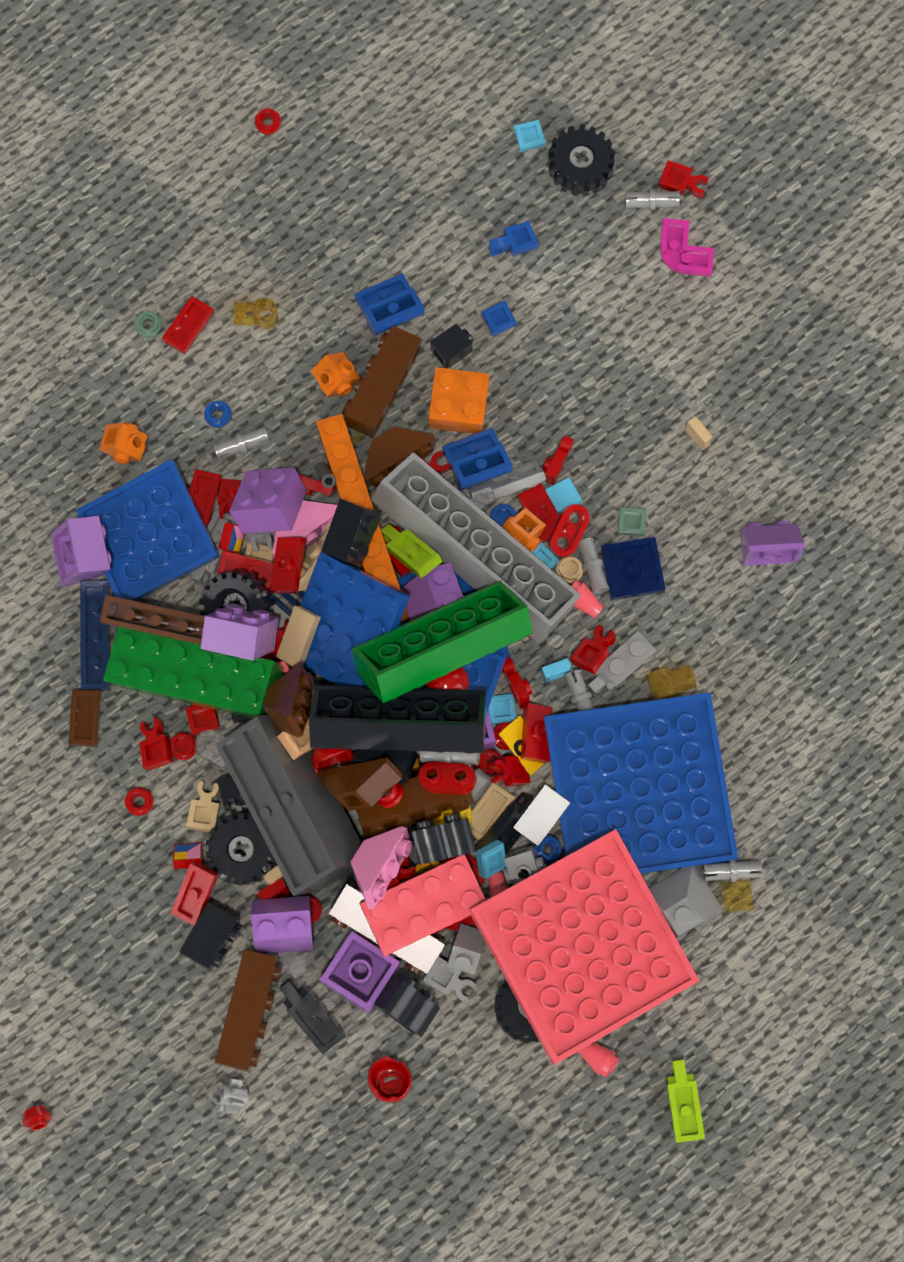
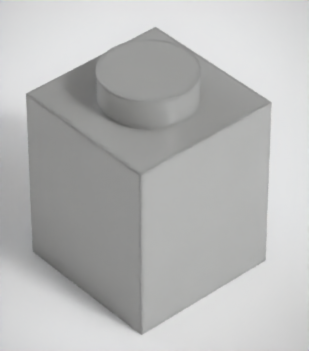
M464 924L460 925L449 958L448 967L475 975L485 945V940L479 929Z

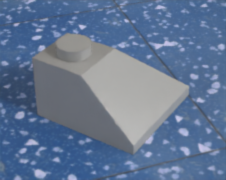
M695 866L682 868L649 889L676 939L723 911Z

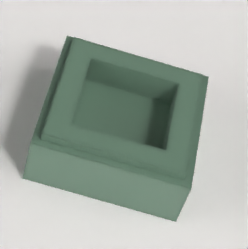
M619 506L617 535L645 537L647 508Z

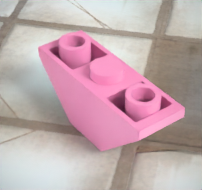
M303 500L292 530L276 531L272 552L273 559L275 557L278 537H302L306 540V547L315 543L320 538L319 534L332 521L337 505Z
M401 826L364 840L351 860L356 882L368 909L374 910L379 900L384 898L386 888L392 878L397 876L399 867L405 857H408L411 853L412 842L406 827Z

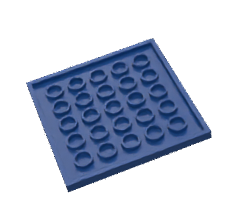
M711 692L544 716L555 792L570 802L559 817L565 857L616 829L640 874L738 860Z

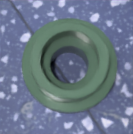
M146 311L137 316L135 329L140 336L152 338L161 331L162 322L156 313ZM146 322L153 323V327L150 329H145L143 325Z

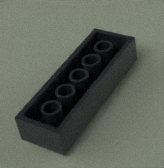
M315 685L309 716L310 748L484 753L486 690L416 688L398 696L394 700L382 703L369 687Z

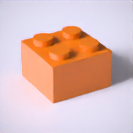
M435 367L428 428L470 434L482 432L490 374Z

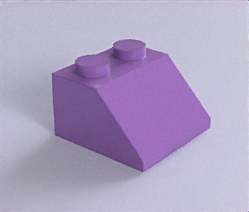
M99 516L67 519L51 534L61 587L101 577L110 570L111 555L109 551H106L104 542L106 532L104 525L100 523Z
M779 521L769 526H763L762 523L758 522L749 523L746 527L742 528L740 533L743 566L797 563L805 549V543L798 524H790L789 521Z
M451 562L435 567L422 579L416 576L400 589L410 596L406 605L409 622L463 598Z
M309 896L252 900L251 918L256 952L277 954L314 951Z

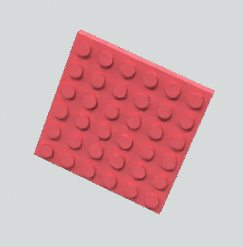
M616 829L468 910L552 1065L561 1062L699 982L696 973Z

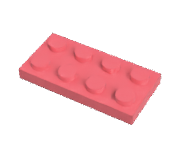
M461 855L387 890L384 898L379 900L374 910L368 909L365 901L359 903L383 956H387L470 916L471 914L468 910L483 903L486 899L465 855Z

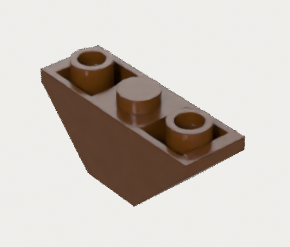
M394 426L371 440L363 476L366 487L369 488L372 485L375 488L378 487L380 482L413 452L420 458L430 455L434 450L433 447H435V437L433 434Z
M302 663L296 664L267 689L263 704L274 727L297 738L303 736L305 724L308 722L307 713L311 705L312 689H314L313 677L309 672H306Z
M381 758L320 770L316 776L329 792L348 811L372 807L402 779L403 774L388 758Z

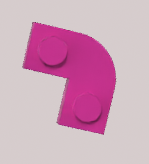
M663 218L660 254L664 263L677 273L711 277L714 248L688 245L689 220Z

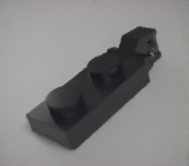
M522 792L494 823L475 847V850L478 851L490 843L499 840L504 843L505 854H507L522 835L513 827L534 799Z
M290 978L280 985L279 989L287 997L283 1002L287 1007L286 1011L322 1054L346 1037L343 1030L314 995L304 986L298 989Z

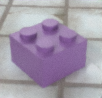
M294 467L246 471L230 508V513L242 534L290 531L307 490Z
M227 604L226 607L216 609L215 612L205 616L201 649L249 660L258 659L274 651L279 618L269 616V612L265 610H253V612L243 610L241 605Z
M351 931L322 975L320 982L365 1013L370 1014L375 1007V1001L387 982L400 968V962L390 955L383 956L379 948Z

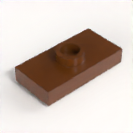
M72 689L69 746L98 747L101 706L100 690Z

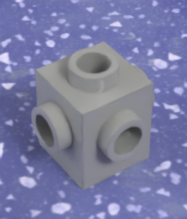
M534 845L507 853L504 858L507 868H504V875L509 885L513 884V886L546 868L543 858L537 857Z

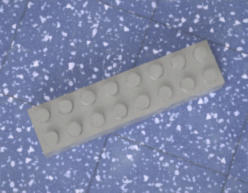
M414 452L380 482L371 499L404 529L410 530L437 552L445 564L451 562L454 572L476 591L498 581L506 585L528 606L533 634L529 636L538 644L564 619L581 596V594Z

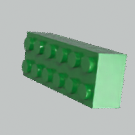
M498 581L358 645L351 650L358 677L382 703H385L434 679L445 676L464 665L471 664L473 661L494 653L513 642L520 641L522 638L533 634L528 606L506 585Z
M118 627L103 681L112 686L255 718L256 716L268 715L263 707L266 691L281 678L284 667L272 660L263 658L255 660L244 659L201 649L199 644Z

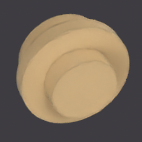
M564 557L557 563L556 574L566 583L572 584L576 579L579 581L583 575L582 563L575 557Z

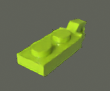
M390 524L381 529L385 537L384 540L387 542L386 547L389 553L419 578L422 579L442 563L440 555L410 530L405 529L399 533Z
M675 1060L671 1062L673 1076L667 1077L668 1084L666 1085L675 1143L705 1139L696 1080L694 1081L693 1074H686L684 1060Z

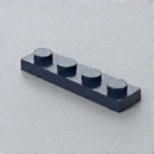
M108 580L80 581L81 690L110 691V684L103 681L110 657V625L100 623L105 596L109 595Z

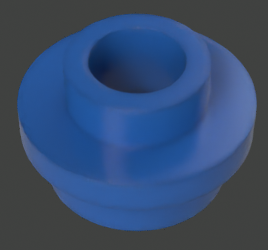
M222 401L209 403L204 410L205 421L214 428L224 427L231 419L230 407ZM221 411L223 416L216 419L213 417V413Z
M546 835L539 846L534 844L537 857H542L545 864L553 863L559 859L562 848L560 842L554 836ZM545 844L551 849L548 855L543 851Z

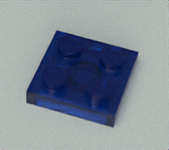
M656 537L601 546L610 601L665 592L666 588Z

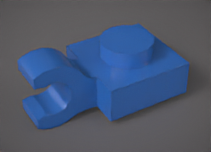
M526 221L504 228V236L490 240L491 246H488L492 257L502 254L509 249L512 256L537 249L538 242L530 222Z

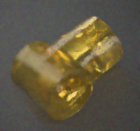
M260 298L257 301L234 302V325L259 326L262 329H271L278 323L279 316L276 304L269 298ZM268 310L272 312L270 316L265 318L259 316L263 311Z
M690 665L671 671L669 668H663L646 675L654 700L667 697L675 698L679 692H685L697 687Z

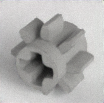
M223 1077V1083L218 1082L214 1086L212 1101L214 1104H218L217 1111L237 1114V1108L242 1109L245 1107L248 1101V1090L242 1087L243 1080Z

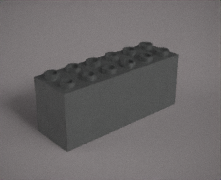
M268 715L256 716L215 745L293 896L327 888L353 872L351 860L362 843L341 803L316 776L311 763L313 750L293 760L277 737L283 731L274 727Z

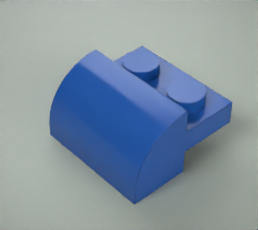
M403 273L354 294L355 300L366 319L367 326L374 336L391 329L393 325L398 326L424 315V306L414 288L410 287Z
M493 428L442 446L444 456L453 473V479L460 491L505 475L513 470L502 443L500 444Z

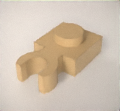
M200 781L197 786L200 800L191 799L186 827L190 830L210 832L212 828L216 829L220 804L213 802V800L218 797L220 791L218 783H214L213 791L205 793L203 791L205 784L203 781Z

